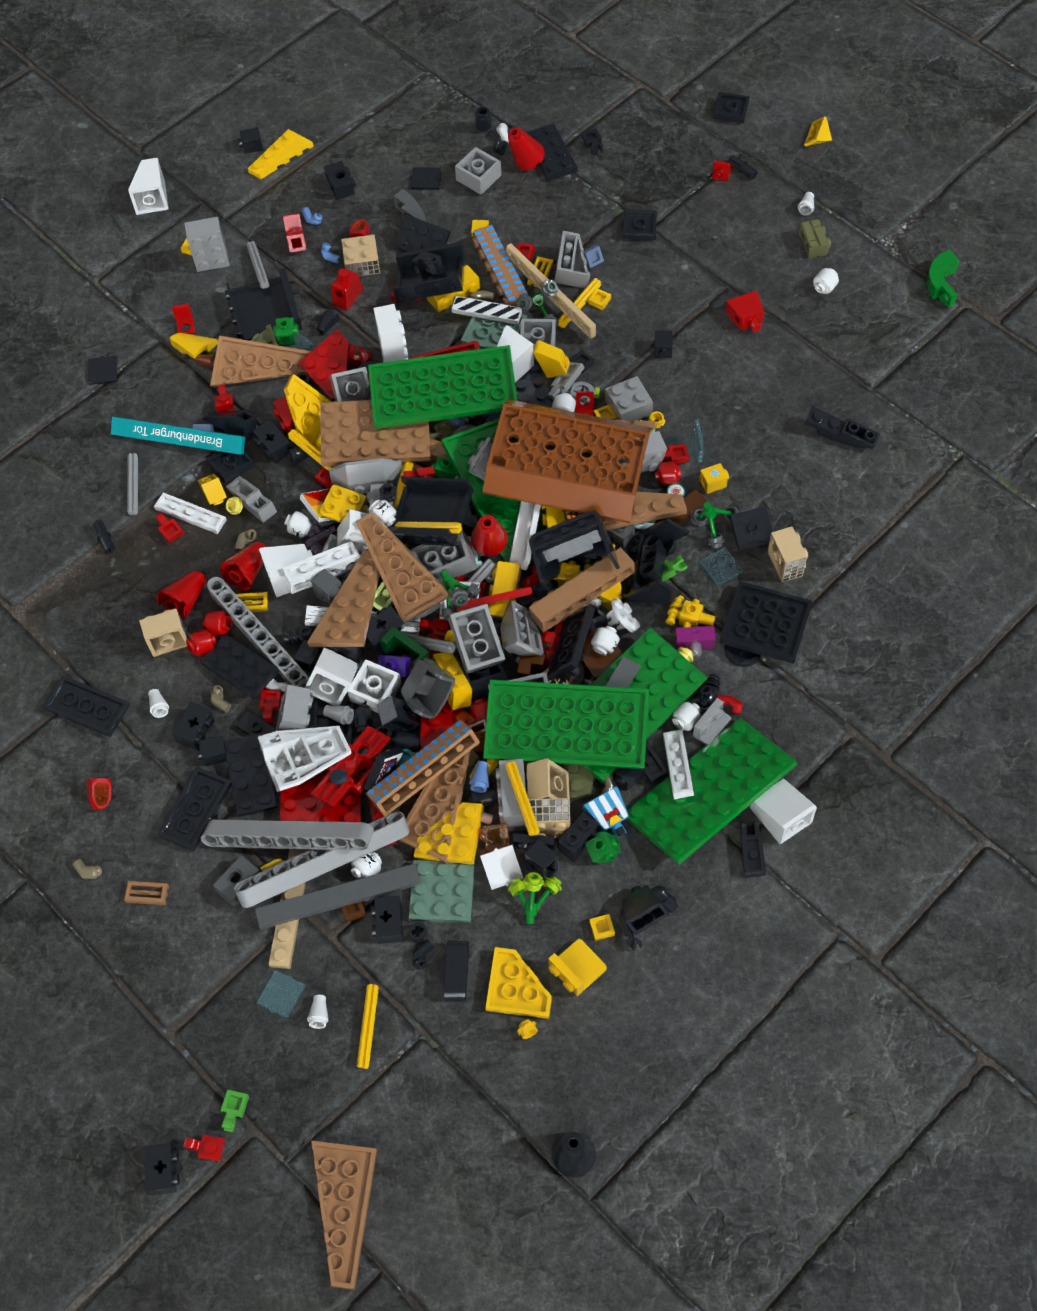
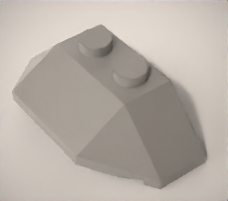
M384 458L347 462L329 469V474L333 484L365 494L371 491V484H394L400 478L402 462L401 460L394 461Z
M510 600L500 625L503 648L507 652L515 653L518 656H542L544 652L540 631L528 615L529 611L526 607Z

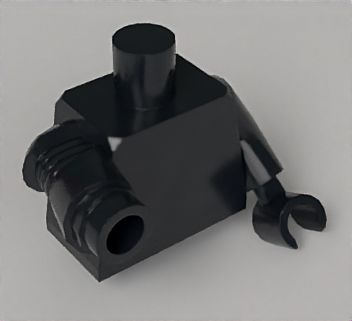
M648 885L642 888L635 886L631 889V894L622 900L623 908L619 916V923L625 937L628 936L629 938L627 940L628 948L635 951L633 948L635 941L638 947L642 948V941L635 938L634 934L641 933L669 916V913L674 912L678 908L676 898L667 893L664 886H656L652 889Z

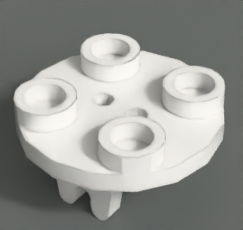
M619 598L611 602L613 610L606 615L607 620L611 619L608 625L613 626L620 623L617 626V630L620 631L626 628L632 633L635 632L640 625L631 616L632 609L627 603L623 604Z

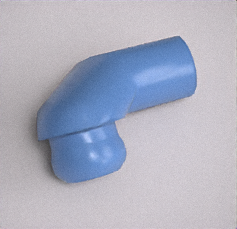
M323 243L321 248L323 258L338 264L340 262V255L332 253L329 243Z

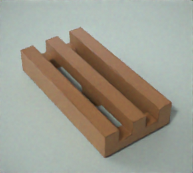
M128 881L124 901L126 903L166 905L169 885L168 883ZM131 887L162 889V892L131 890ZM130 895L153 896V897H161V898L133 897V896H130Z

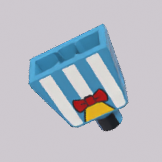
M617 786L586 803L581 808L584 813L599 823L600 832L611 829L617 838L627 833L621 822L629 816Z

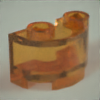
M507 824L483 826V829H479L480 841H485V848L481 849L482 855L494 851L495 848L500 849L510 845Z

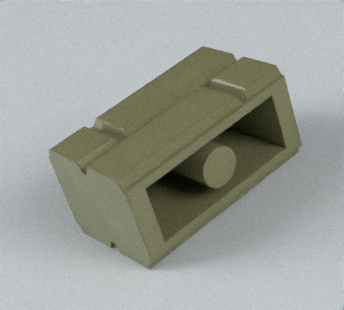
M818 219L811 220L810 222H801L799 236L808 258L826 256L831 247L830 238H826L825 226L821 225Z

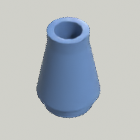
M477 762L469 782L472 791L483 793L489 787V764L487 762Z

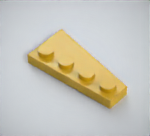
M288 129L248 167V172L259 179H263L277 170L279 165H285L290 162V158L295 155L298 157L303 154L302 151L306 148L311 149L314 147L313 142Z

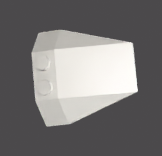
M340 726L282 730L258 737L266 766L277 792L300 785L352 754Z

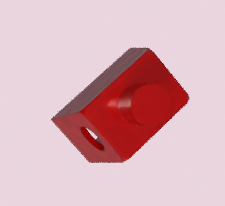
M344 268L338 271V276L331 285L332 305L348 311L363 290L357 273Z
M757 291L726 301L725 312L739 329L743 330L750 327L753 332L761 329L764 309Z

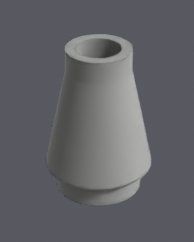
M326 705L323 715L342 725H346L352 722L354 710L350 709L349 706Z

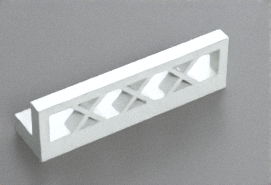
M521 501L509 563L520 564L522 570H527L532 554L529 540L536 533L541 505Z
M350 541L283 567V573L288 581L290 593L293 594L311 587V581L324 569L335 577L352 571L360 556L353 542Z

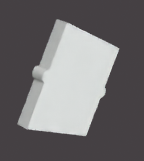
M512 845L500 849L495 848L492 852L480 855L492 890L504 885L509 886V883L515 879H524Z

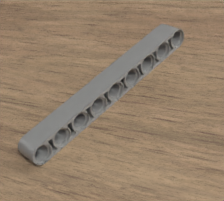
M220 577L211 578L207 583V587L213 600L231 617L234 624L262 656L278 668V674L285 682H288V685L305 688L309 679L306 673ZM295 676H299L296 680L292 679Z
M394 812L369 823L373 827L374 833L366 850L311 849L238 882L234 887V891L241 906L244 908L254 906L404 838L410 832L404 814L402 812Z
M210 820L204 830L201 841L210 847L362 851L368 848L374 829L371 825L362 822Z

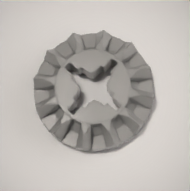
M575 382L567 391L575 401L576 391L594 392L595 399V389L587 382ZM582 396L579 401L585 405L590 402V399L587 396Z

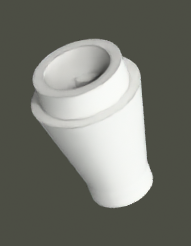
M806 192L798 205V210L802 215L807 216L814 211V194L812 192Z
M158 689L150 690L148 693L150 713L156 718L166 716L169 705Z
M315 995L313 997V1003L307 1018L309 1026L312 1028H324L329 1021L326 997L324 995Z

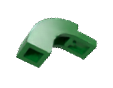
M950 249L941 253L933 260L926 282L930 297L932 299L939 297L940 301L948 308L954 306L958 294L946 282L945 278L957 271L960 261Z

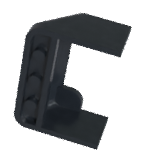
M596 511L586 512L537 532L529 540L540 583L547 593L552 591L549 580L557 577L561 572L560 562L591 549H594L599 557L609 556L615 568H620L613 544L601 517Z
M666 518L635 534L630 540L628 556L635 564V573L624 579L622 597L629 601L663 604L680 596L681 592L659 579L646 584L639 572L643 543L648 536L657 535L666 549L665 557L675 552L676 540L688 535L690 531Z

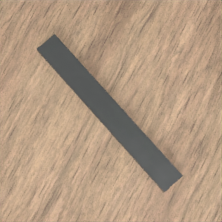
M415 863L255 909L259 928L263 930L421 885Z

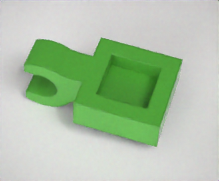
M681 555L675 557L670 562L668 559L665 560L661 581L664 582L677 575L675 571H684L688 568L685 562H683L684 560Z
M227 1090L221 1107V1112L226 1114L222 1124L224 1131L233 1133L236 1116L243 1118L249 1100L248 1094Z

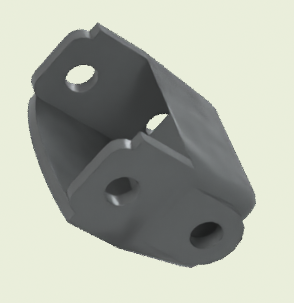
M423 658V660L416 661L401 689V694L414 713L432 719L438 715L446 703L454 686L455 678L434 661Z

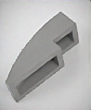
M241 476L226 486L228 491L234 497H239L242 500L243 506L263 523L277 512L272 501L263 496L258 488Z

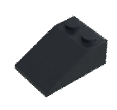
M459 652L453 653L472 688V702L489 697L488 685H490V680L507 681L506 672L501 664L466 674Z

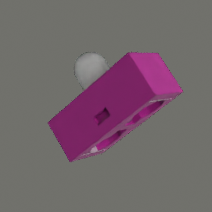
M714 626L676 628V650L679 647L688 648L691 650L693 657L697 658L702 655V649H714L715 647Z

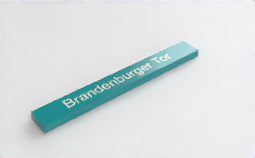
M112 417L111 435L240 455L244 454L245 436Z

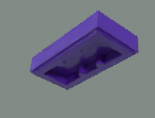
M378 655V665L399 673L401 677L409 676L410 657Z

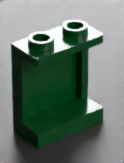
M394 626L381 638L384 655L396 656L399 654L400 656L410 657L413 666L417 660H423V658L430 659L429 652Z

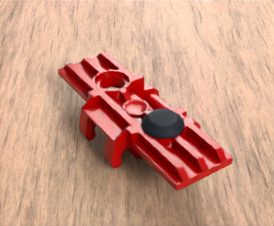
M367 726L354 743L349 745L352 754L326 768L327 775L311 792V795L333 808L348 791L360 795L375 763L373 760L391 738ZM365 748L368 752L361 755L357 753L358 750ZM357 768L361 770L369 768L355 784L352 775Z

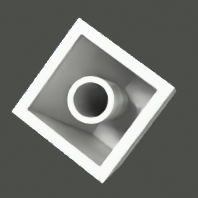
M158 158L141 160L128 189L136 215L168 210L165 180Z
M507 325L503 330L497 347L510 345L516 382L534 366L533 343Z
M305 544L263 547L259 549L276 597L290 593L288 581L282 568L313 556L311 550L306 549Z
M324 647L305 688L311 689V695L331 705L340 706L359 664Z
M785 779L775 783L750 805L751 810L779 844H782L810 825L817 809L809 799Z

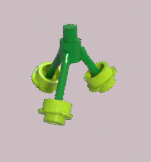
M535 872L527 874L523 881L520 878L511 881L508 888L512 896L519 895L525 909L524 915H526L527 924H534V916H537V910H539L549 893L556 895L558 891L562 890L561 882L556 877H546L544 882L543 877ZM543 885L546 891L539 901L535 903V892L539 891ZM526 890L530 891L529 902L526 901L523 892Z

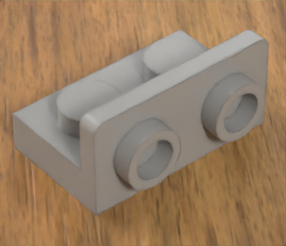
M490 437L485 442L481 441L477 448L479 452L477 455L473 454L468 462L470 465L468 472L483 481L493 445L490 443Z
M718 698L694 726L693 737L705 745L710 744L731 720V716L722 710L724 702Z

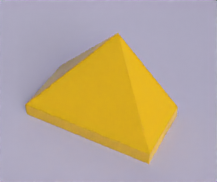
M825 116L812 122L804 143L806 147L832 141L828 121Z

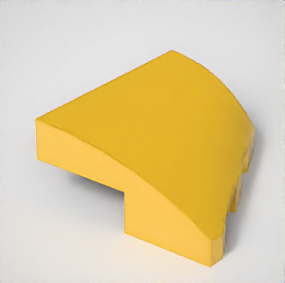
M176 333L169 337L175 349L182 354L187 353L194 359L204 350L210 352L218 344L217 339L186 333Z

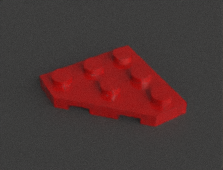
M338 329L298 363L333 402L335 399L329 376L348 371V350L350 346L349 341Z
M446 701L435 718L429 719L421 716V750L460 719L470 726L475 723V718L462 708L452 710L449 702Z

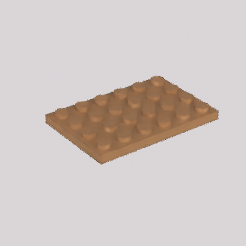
M372 400L320 403L322 467L380 458L392 459L394 461L401 460V462L431 460L429 422L375 429Z

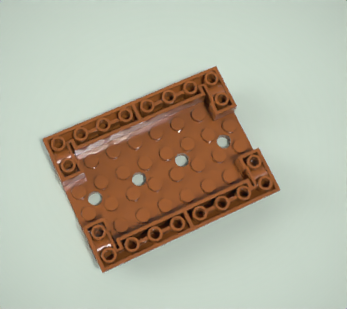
M507 399L503 404L488 459L482 493L581 514L596 511L601 518L630 523L651 427ZM514 437L518 439V442L511 443L509 439ZM547 445H553L555 449L547 450L545 447ZM589 452L592 456L585 458L582 456V453ZM624 459L628 461V464L621 465L619 461Z

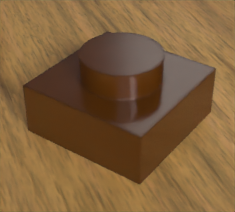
M362 901L341 907L346 922L366 916Z

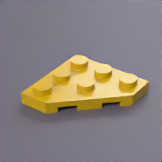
M293 374L284 388V393L296 431L315 446L321 434L320 403L331 401Z
M461 803L458 806L453 826L450 824L452 814H447L444 817V825L439 820L430 827L428 835L417 837L416 843L419 845L418 849L415 848L414 858L416 860L440 861L438 858L426 853L430 849L442 856L444 854L448 855L447 860L451 863L474 864L484 806L477 803ZM441 828V831L435 833L434 840L437 842L442 841L444 836L447 835L452 837L451 844L448 845L446 841L439 845L435 844L431 839L432 832L435 829Z
M495 947L486 1011L549 1019L552 1001L551 994L543 987L537 976L525 964L516 950Z

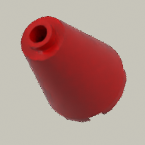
M519 127L509 131L508 140L515 165L524 171L535 169L536 165L539 162L541 164L544 159L545 150L543 146Z
M484 515L473 528L470 539L473 549L478 554L492 557L500 554L505 549L508 535L503 525L493 516Z
M254 542L223 561L220 565L222 567L220 573L223 579L230 586L232 584L238 586L237 590L239 591L249 590L263 565L259 549L266 546L261 542Z
M191 571L157 593L156 600L158 605H163L165 608L163 611L177 609L180 618L185 620L206 584L205 576L199 571Z

